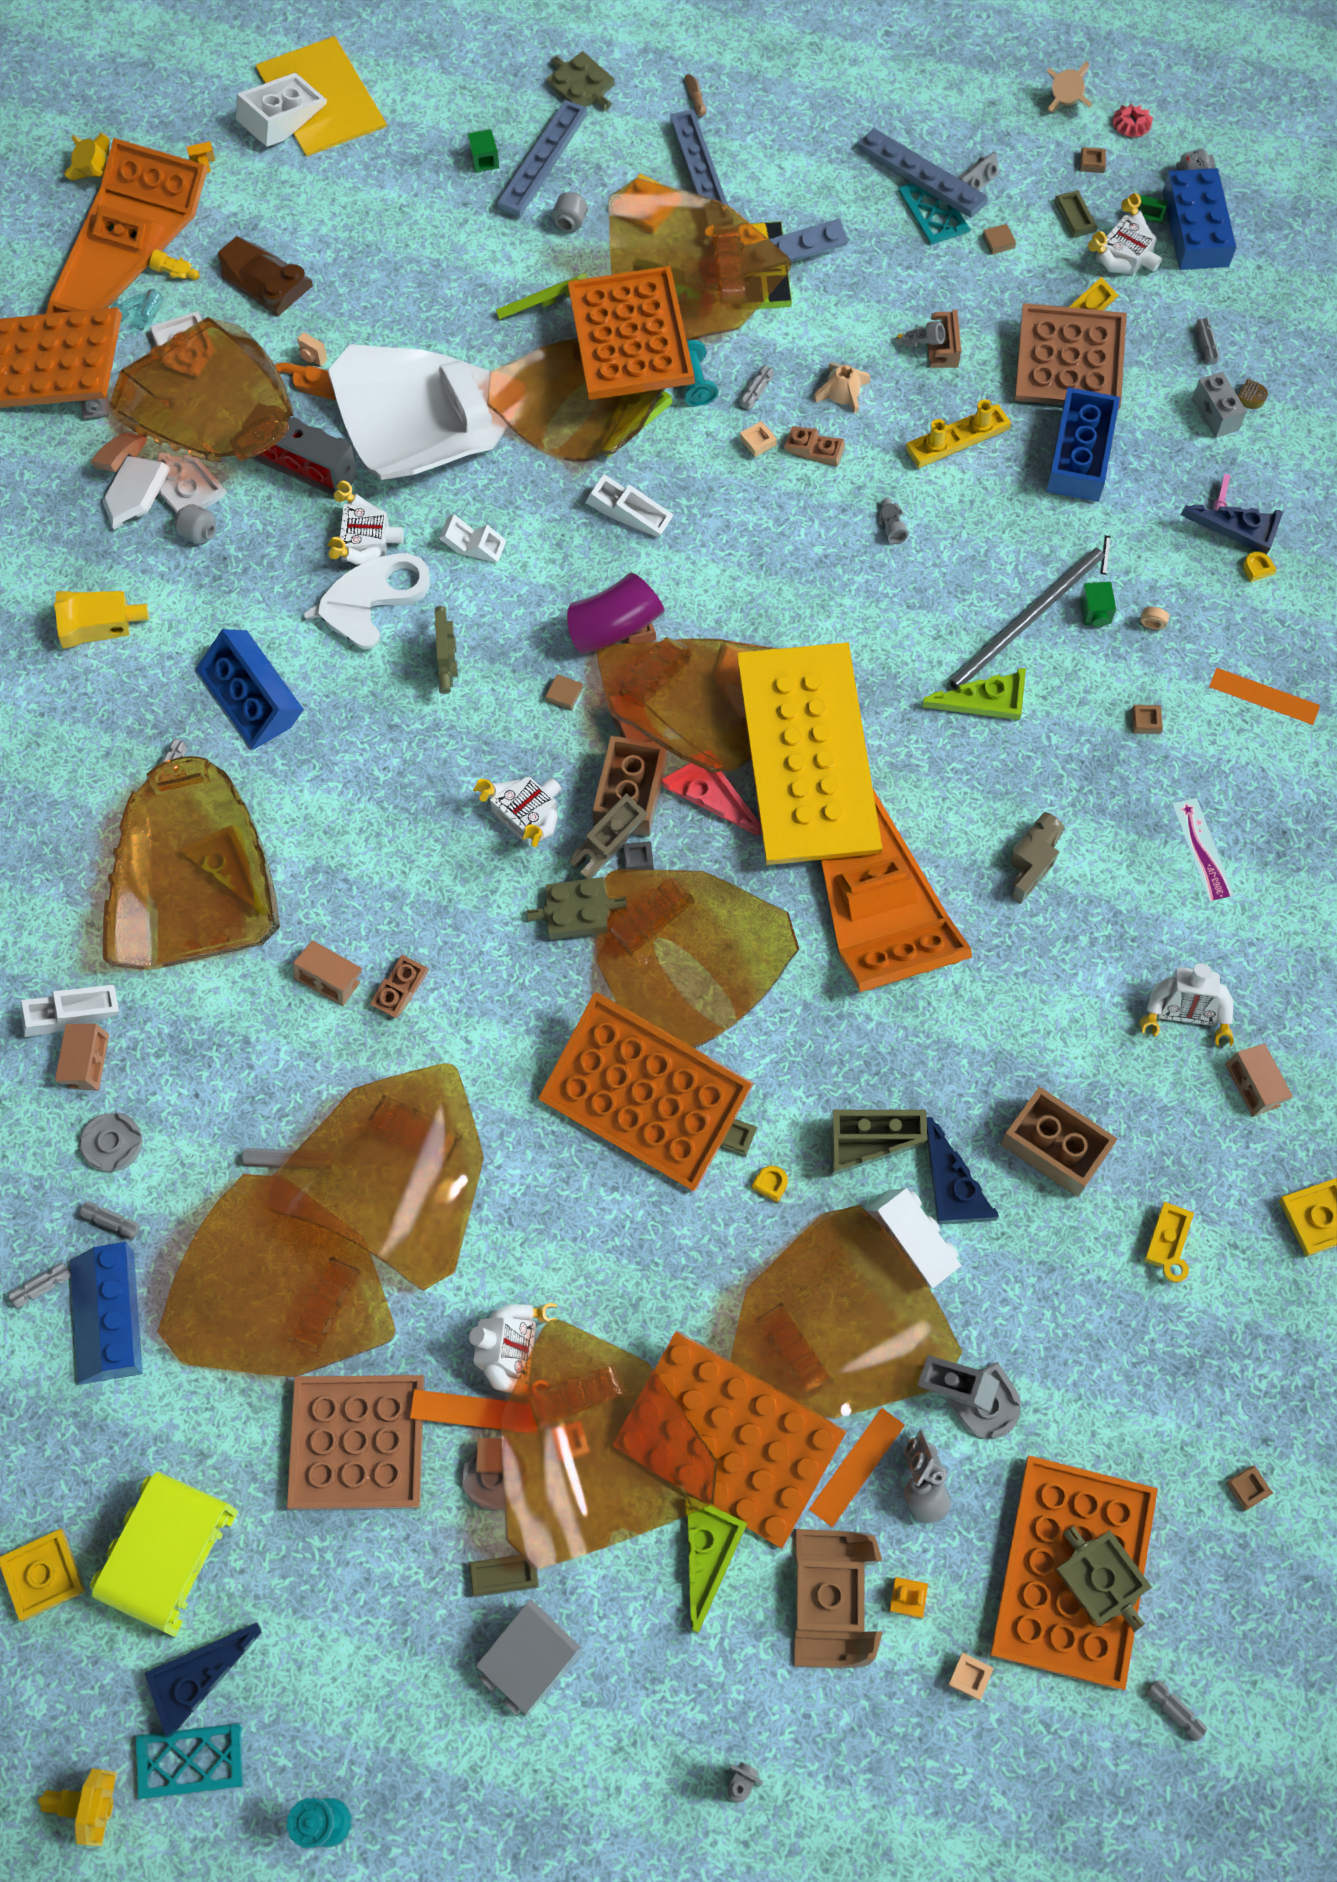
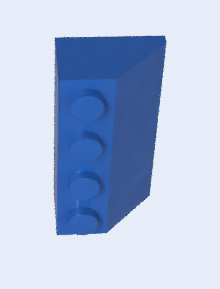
M222 629L196 667L200 677L251 749H256L289 730L304 710L247 630Z
M126 1242L93 1247L70 1260L78 1385L143 1374L134 1251Z

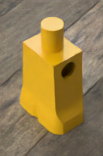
M56 591L54 608L58 638L62 649L74 647L85 642L130 636L129 622L149 620L148 604L128 605L124 591Z

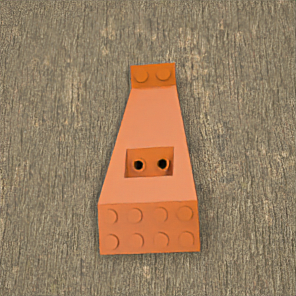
M113 137L101 187L49 299L46 314L108 308L147 268L154 250L163 251L195 217L208 167L198 162ZM114 224V229L109 231V226ZM137 231L136 237L132 239V233Z
M874 789L882 853L821 860L839 957L860 992L872 990L885 984L901 981L911 976L930 972L934 969L972 958L971 947L948 916Z

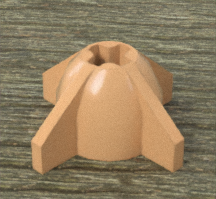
M1085 61L1078 71L1067 69L1057 74L1050 67L1047 69V73L1054 79L1052 91L1055 100L1048 107V111L1052 113L1061 104L1063 106H1072L1078 102L1089 109L1091 108L1092 103L1084 97L1086 87L1083 77L1090 67L1088 62Z
M830 362L828 365L830 374L828 375L827 383L815 392V402L830 398L839 404H849L853 412L857 413L859 411L857 398L860 394V387L870 383L871 376L869 373L854 369L851 366Z

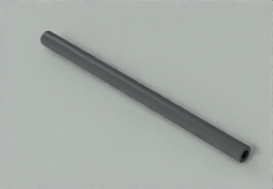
M1094 548L957 672L949 680V685L957 690L959 685L966 684L1097 565L1104 558L1103 551L1099 548Z

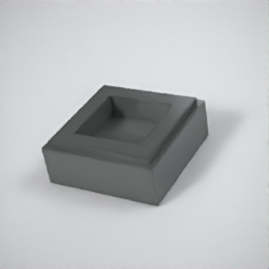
M651 841L626 843L622 846L625 874L654 871Z

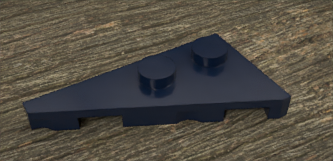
M1194 504L1192 506L1185 505L1180 515L1267 555L1272 547L1283 511L1275 510L1273 514L1259 513V509L1256 508L1242 509L1240 507L1220 506L1218 510H1206L1204 505Z
M926 1117L927 1143L937 1224L997 1221L999 1217L997 1210L991 1207L982 1193L983 1189L971 1177V1171L958 1152L953 1150L945 1138L946 1134L940 1125L935 1123L933 1117Z
M258 1622L144 1673L164 1735L167 1738L175 1734L262 1634Z

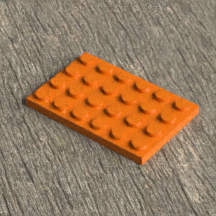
M670 266L568 281L589 400L695 384L693 367Z
M119 308L0 318V408L106 399L122 317Z
M595 992L538 1099L683 1186L696 1191L751 1091L754 1082L600 993Z
M677 1330L613 1446L709 1505L746 1522L747 1528L782 1549L847 1431Z
M1028 1455L1025 1462L990 1656L1125 1691L1135 1632H1133L1122 1615L1110 1618L1100 1627L1096 1628L1055 1570L1067 1562L1075 1551L1063 1535L1064 1532L1075 1526V1529L1086 1543L1098 1539L1110 1530L1144 1575L1158 1488ZM1141 1596L1138 1598L1136 1604L1133 1606L1137 1614L1139 1610Z

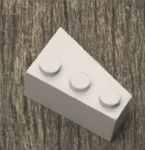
M907 1188L888 1190L860 1213L865 1219L871 1216L883 1230L879 1233V1236L884 1242L888 1239L899 1253V1260L923 1288H934L962 1266L957 1260L959 1255L949 1242H945L938 1233L940 1227L931 1216H926L920 1207L922 1202L915 1192L909 1191Z

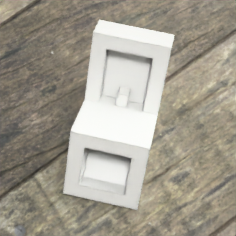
M454 514L447 517L439 539L456 553L494 563L499 561L507 541L488 525L473 530Z

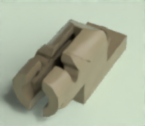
M626 793L586 835L587 839L568 861L577 869L586 860V855L588 854L591 860L580 872L586 879L593 878L629 839L628 836L648 816V813Z
M1048 812L1042 813L1036 820L1035 825L1027 830L1012 850L1010 863L1021 871L1012 884L1015 887L1012 898L1020 904L1054 866L1059 855V851L1054 847L1065 828L1058 818Z

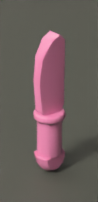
M1224 473L1219 497L1213 502V510H1218L1220 506H1227L1224 500L1230 480L1229 474Z

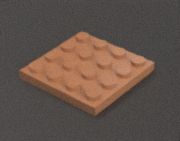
M1023 303L1014 401L1063 405L1067 388L1070 387L1120 397L1119 410L1122 397L1127 313Z
M424 1375L295 1376L287 1509H421L423 1420L411 1419L410 1415L414 1389L425 1390Z

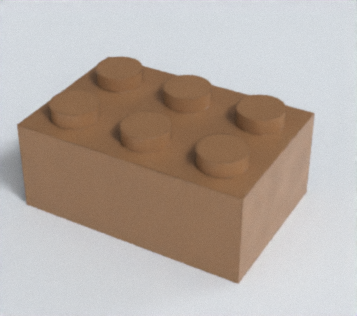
M610 736L592 810L593 826L627 793L648 813V816L632 833L650 836L667 764V745Z
M1039 1086L1005 1133L1000 1145L1076 1197H1079L1118 1138Z

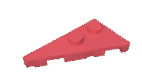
M708 753L662 779V786L665 789L756 836L762 834L760 822Z

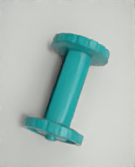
M689 340L687 345L695 384H690L685 389L684 399L689 406L693 407L710 404L717 398L718 388L713 381L705 380L700 363L705 359L707 350L701 341Z
M315 1797L304 1798L291 1808L287 1816L286 1828L290 1839L297 1846L306 1849L318 1846L325 1848L335 1847L344 1842L352 1828L351 1811L343 1801L337 1798H324L322 1800Z

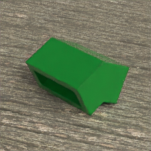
M1139 195L1141 203L1137 210L1141 211L1144 219L1162 224L1168 201Z

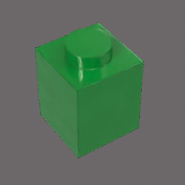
M492 129L467 133L469 152L475 173L499 169L498 150Z
M1112 582L1084 583L1079 597L1084 625L1103 627L1111 624L1116 612Z

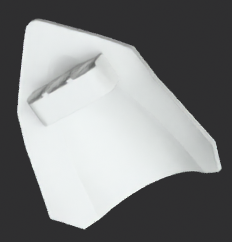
M349 344L327 370L350 441L365 468L371 474L377 475L381 480L415 475L469 454L494 449L525 394V387L519 381L471 365L463 360L419 349Z

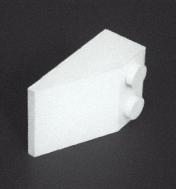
M293 73L237 93L236 120L268 147L289 138L326 105L327 99L297 73Z

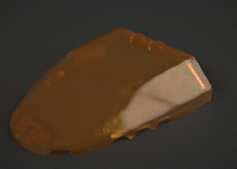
M206 317L184 332L175 334L171 340L152 348L148 354L120 370L109 404L117 420L144 438L150 436L158 445L167 443L176 452L180 449L187 450L191 457L221 463V457L236 456L241 461L266 451L285 436L289 430V417L294 416L293 406L283 380L262 346L241 326L211 317Z
M184 756L157 765L146 773L148 779L137 792L132 791L119 826L121 837L118 848L113 849L115 857L113 873L108 875V882L110 883L109 900H105L103 960L114 967L156 970L263 945L280 928L277 899L262 841L238 789L223 769L215 766L206 758Z

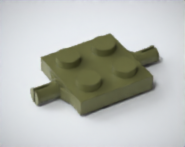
M584 51L568 62H564L558 55H554L551 58L550 63L558 70L547 77L546 81L547 85L564 100L584 107L597 103L604 111H607V108L610 109L612 103L604 95L615 86V80Z
M444 606L435 608L434 626L436 629L437 662L439 672L437 673L439 692L441 694H448L451 692L450 687H453V677H458V666L455 658L457 646L453 621L447 620V609Z
M603 877L547 884V899L544 908L527 909V916L529 922L546 919L550 940L609 932L608 918L610 910L627 909L626 896L609 899L606 894Z
M1075 1526L1064 1532L1063 1535L1075 1551L1070 1559L1055 1571L1095 1627L1098 1628L1110 1618L1120 1615L1124 1617L1133 1632L1143 1627L1145 1622L1142 1621L1133 1606L1138 1598L1150 1590L1152 1586L1113 1533L1109 1530L1098 1539L1086 1543L1075 1529Z

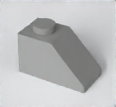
M928 1355L918 1386L961 1404L990 1412L1000 1381L984 1371Z

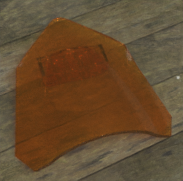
M638 177L608 197L611 275L670 266L687 341L739 330L791 269L790 258L734 209L724 203Z
M578 338L542 346L491 371L489 374L487 406L497 413L517 435L538 450L561 460L587 462L595 460L602 455L615 454L642 430L660 395L666 388L589 400Z
M666 637L662 641L614 644L597 651V662L611 717L634 727L680 759L713 773L722 770L734 771L751 760L745 714L741 707L743 706L737 653L779 648L723 639L673 640L670 637Z
M621 869L614 870L605 877V890L608 898L613 899L626 896L627 909L610 910L608 918L609 932L598 934L596 962L615 1002L693 1048L702 1046L720 1036L746 1016L771 990L789 962L800 950L788 911L707 872Z
M449 1063L437 1064L353 1088L318 1128L273 1174L268 1209L287 1217L310 1222L346 1238L379 1258L405 1280L422 1291L455 1273L484 1159L474 1118L458 1069Z
M242 1174L236 1183L217 1201L192 1239L173 1280L157 1332L184 1365L261 1375L297 1377L383 1346L394 1338L396 1328L364 1237L284 1177Z
M861 1205L822 1213L747 1287L730 1362L824 1418L835 1419L930 1392L918 1386L927 1356L930 1355L957 1363L963 1351L936 1298L915 1265L888 1231L871 1217Z
M556 1319L547 1322L537 1338L501 1416V1455L506 1541L535 1571L612 1546L713 1505L718 1463L671 1392L648 1362L564 1321Z

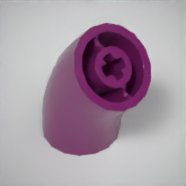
M630 572L609 588L588 598L572 602L569 605L567 622L571 640L575 648L582 654L609 647L627 639L651 624L664 613V606L652 588L638 575Z

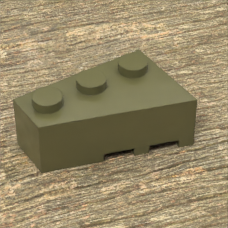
M926 1109L833 1110L830 1115L831 1176L923 1146L927 1141Z

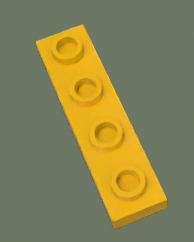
M983 399L978 402L975 414L949 425H945V421L942 419L932 421L930 433L907 442L906 451L919 469L1009 430L1011 421L999 404L991 405L992 402L990 400Z

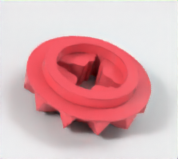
M1130 103L1128 107L1121 105L1120 109L1115 111L1113 125L1119 133L1125 136L1140 137L1150 131L1153 117L1149 115L1148 109L1142 110L1141 105L1134 107ZM1130 116H1133L1134 119L1137 120L1136 124H1134V121H1132V118H1130Z

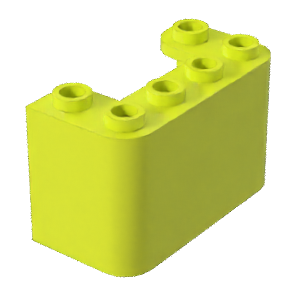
M157 1471L153 1476L148 1475L143 1481L140 1488V1494L142 1495L136 1507L132 1506L128 1510L123 1521L125 1528L120 1537L115 1538L110 1544L107 1551V1557L109 1558L103 1570H98L90 1583V1589L93 1590V1599L176 1637L183 1623L182 1620L178 1619L180 1615L179 1607L184 1610L186 1609L188 1603L185 1600L216 1539L221 1540L223 1536L219 1529L223 1528L225 1524L231 1527L239 1511L225 1501Z

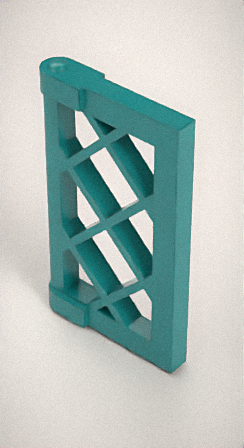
M913 183L899 187L901 197L930 245L970 232L971 229L960 211L948 204L946 205L950 211L938 208L941 200ZM914 192L919 193L918 201L913 200L910 194ZM924 195L936 198L935 205L931 206L921 203ZM919 208L931 211L928 219L923 217ZM934 214L947 216L946 223L942 224L932 221ZM951 218L957 221L958 226H949ZM929 226L941 229L942 231L933 234Z
M241 1723L178 1730L169 1738L164 1735V1732L141 1734L136 1737L138 1800L243 1787ZM230 1734L231 1745L225 1753L210 1741L213 1736ZM201 1738L203 1742L190 1757L176 1745L179 1740ZM168 1743V1747L156 1761L149 1756V1744ZM206 1744L221 1756L208 1774L193 1761ZM172 1748L186 1760V1763L174 1777H171L159 1765ZM224 1760L231 1765L232 1778L214 1780L211 1777ZM190 1764L204 1776L201 1782L185 1784L177 1782V1779ZM155 1768L170 1781L167 1786L149 1788V1776Z

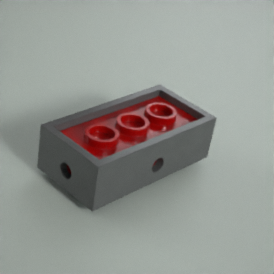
M258 404L241 426L252 460L329 495L334 496L336 490H339L336 486L340 481H346L352 486L358 477L351 444L342 438L337 439L326 434L320 428L308 426L298 418L288 417L273 407L268 408Z

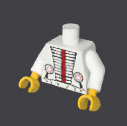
M1137 193L1129 195L1121 203L1122 210L1130 212V215H1125L1107 237L1103 232L1098 231L1092 235V240L1088 242V249L1090 251H1098L1096 262L1103 264L1109 272L1125 273L1134 276L1142 265L1155 272L1162 261V257L1153 253L1156 237L1147 226L1141 211L1137 210L1141 203V198Z
M340 481L336 487L339 490H336L334 493V499L338 502L345 500L348 502L344 504L340 538L333 537L327 544L328 547H331L328 552L330 558L337 559L341 556L342 562H350L359 566L374 558L386 556L388 543L403 544V527H389L387 512L367 502L356 493L351 494L352 487L348 482Z
M531 777L503 783H491L487 779H479L473 791L481 792L479 796L480 801L485 802L490 797L492 813L529 847H537L539 841L549 838L554 834L558 812L557 802L553 797L562 790L556 780L549 778L541 786Z
M1196 964L1194 969L1179 967L1175 969L1171 977H1167L1154 985L1146 1009L1149 1013L1141 1018L1139 1025L1144 1034L1145 1028L1152 1024V1035L1156 1037L1160 1032V1026L1156 1020L1158 1014L1159 1018L1209 1026H1216L1217 1023H1220V1027L1215 1031L1216 1045L1219 1046V1038L1222 1035H1226L1229 1037V1047H1231L1234 1039L1229 1024L1233 1022L1234 1001L1227 987L1220 984V975L1217 972H1212V969L1207 964Z
M555 1303L542 1304L538 1308H533V1305L508 1304L494 1311L491 1318L481 1319L478 1322V1326L471 1330L469 1340L472 1345H475L474 1364L484 1371L485 1376L494 1389L521 1396L522 1393L526 1394L527 1399L532 1403H538L547 1398L538 1395L536 1392V1388L540 1390L549 1388V1384L546 1381L539 1380L531 1385L524 1383H529L536 1327V1322L532 1321V1319L537 1318L541 1323L556 1321L557 1318L550 1319L545 1313L546 1308H556L557 1305Z

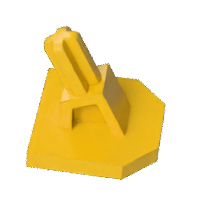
M92 1768L83 1785L82 1792L45 1790L43 1796L38 1798L40 1810L47 1813H55L57 1816L76 1818V1844L102 1846L107 1820L110 1819L113 1811L114 1800L112 1795L117 1772Z

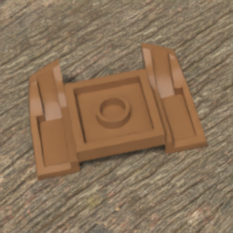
M796 1529L795 1563H797L794 1667L856 1668L865 1667L875 1660L883 1631L865 1632V1565H875L878 1562H882L881 1553L874 1535L854 1531Z

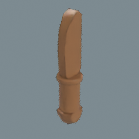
M687 74L685 75V81L695 107V113L698 116H704L707 109L702 100L699 83L694 76Z

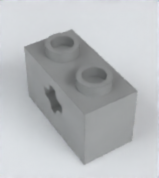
M1223 371L1200 378L1192 399L1215 438L1239 431L1247 411Z

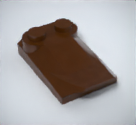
M239 236L233 238L218 252L222 278L277 317L313 286L312 279L305 275L304 269L301 266L288 264L261 246Z

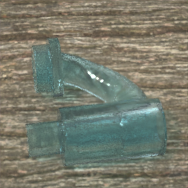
M149 289L146 293L134 295L120 304L113 303L110 308H119L122 313L121 322H123L130 315L128 310L139 305L134 315L136 318L134 326L142 331L146 325H151L164 298L158 291Z

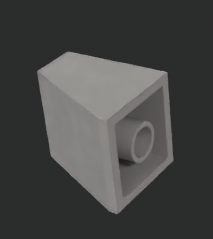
M530 1599L476 1665L482 1671L478 1678L492 1692L498 1687L506 1695L502 1702L516 1716L522 1711L528 1717L580 1658L583 1651L552 1618Z

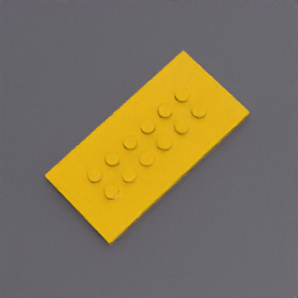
M849 642L738 652L737 664L766 865L881 854L883 850Z

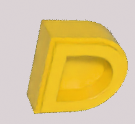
M1262 552L1250 553L1243 563V570L1250 583L1275 575L1277 571L1270 557Z
M766 1166L757 1175L751 1185V1189L779 1203L787 1188V1174L778 1166Z

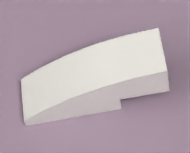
M603 474L585 502L599 512L619 522L660 537L674 516L631 485L624 488L605 474Z
M106 985L53 991L52 997L21 1000L20 1014L24 1037L54 1033L65 1030L66 1024H90L119 1014L115 986Z

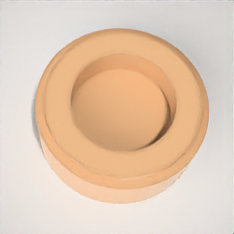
M1157 607L1144 608L1140 616L1142 625L1156 630L1167 627L1169 614Z

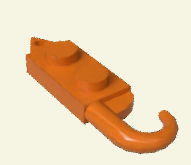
M281 362L272 366L268 371V382L275 388H280L281 385L274 380L276 374L283 372L293 375V384L300 392L336 400L327 370L308 365L303 367Z

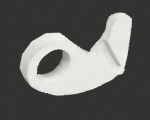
M409 553L376 557L353 568L337 580L324 594L320 604L304 613L305 618L308 620L322 618L333 631L344 636L356 646L364 650L372 649L378 644L381 636L377 627L371 622V606L411 605L424 598L430 588L428 566L421 558ZM399 569H410L419 575L417 584L407 590L392 588L388 585L387 579L389 575Z

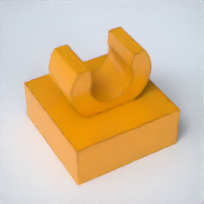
M211 141L186 146L189 159L206 165L208 167L207 173L211 172L209 162L216 161Z
M895 1577L889 1612L922 1619L928 1583Z

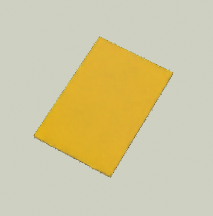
M336 36L255 64L264 83L297 73L327 99L326 105L293 133L306 157L387 127L385 119Z

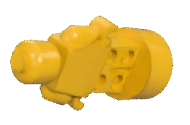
M157 249L151 255L149 267L152 270L160 273L167 271L170 273V278L179 277L187 279L188 276L193 280L200 278L199 271L191 269V263L183 260L182 257L176 260L167 256V253Z

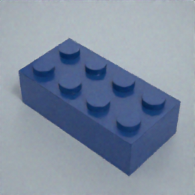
M1218 168L1168 171L1162 193L1164 201H1168L1166 211L1179 270L1230 267L1236 250V242Z
M1067 388L1046 492L1099 502L1105 484L1120 397Z

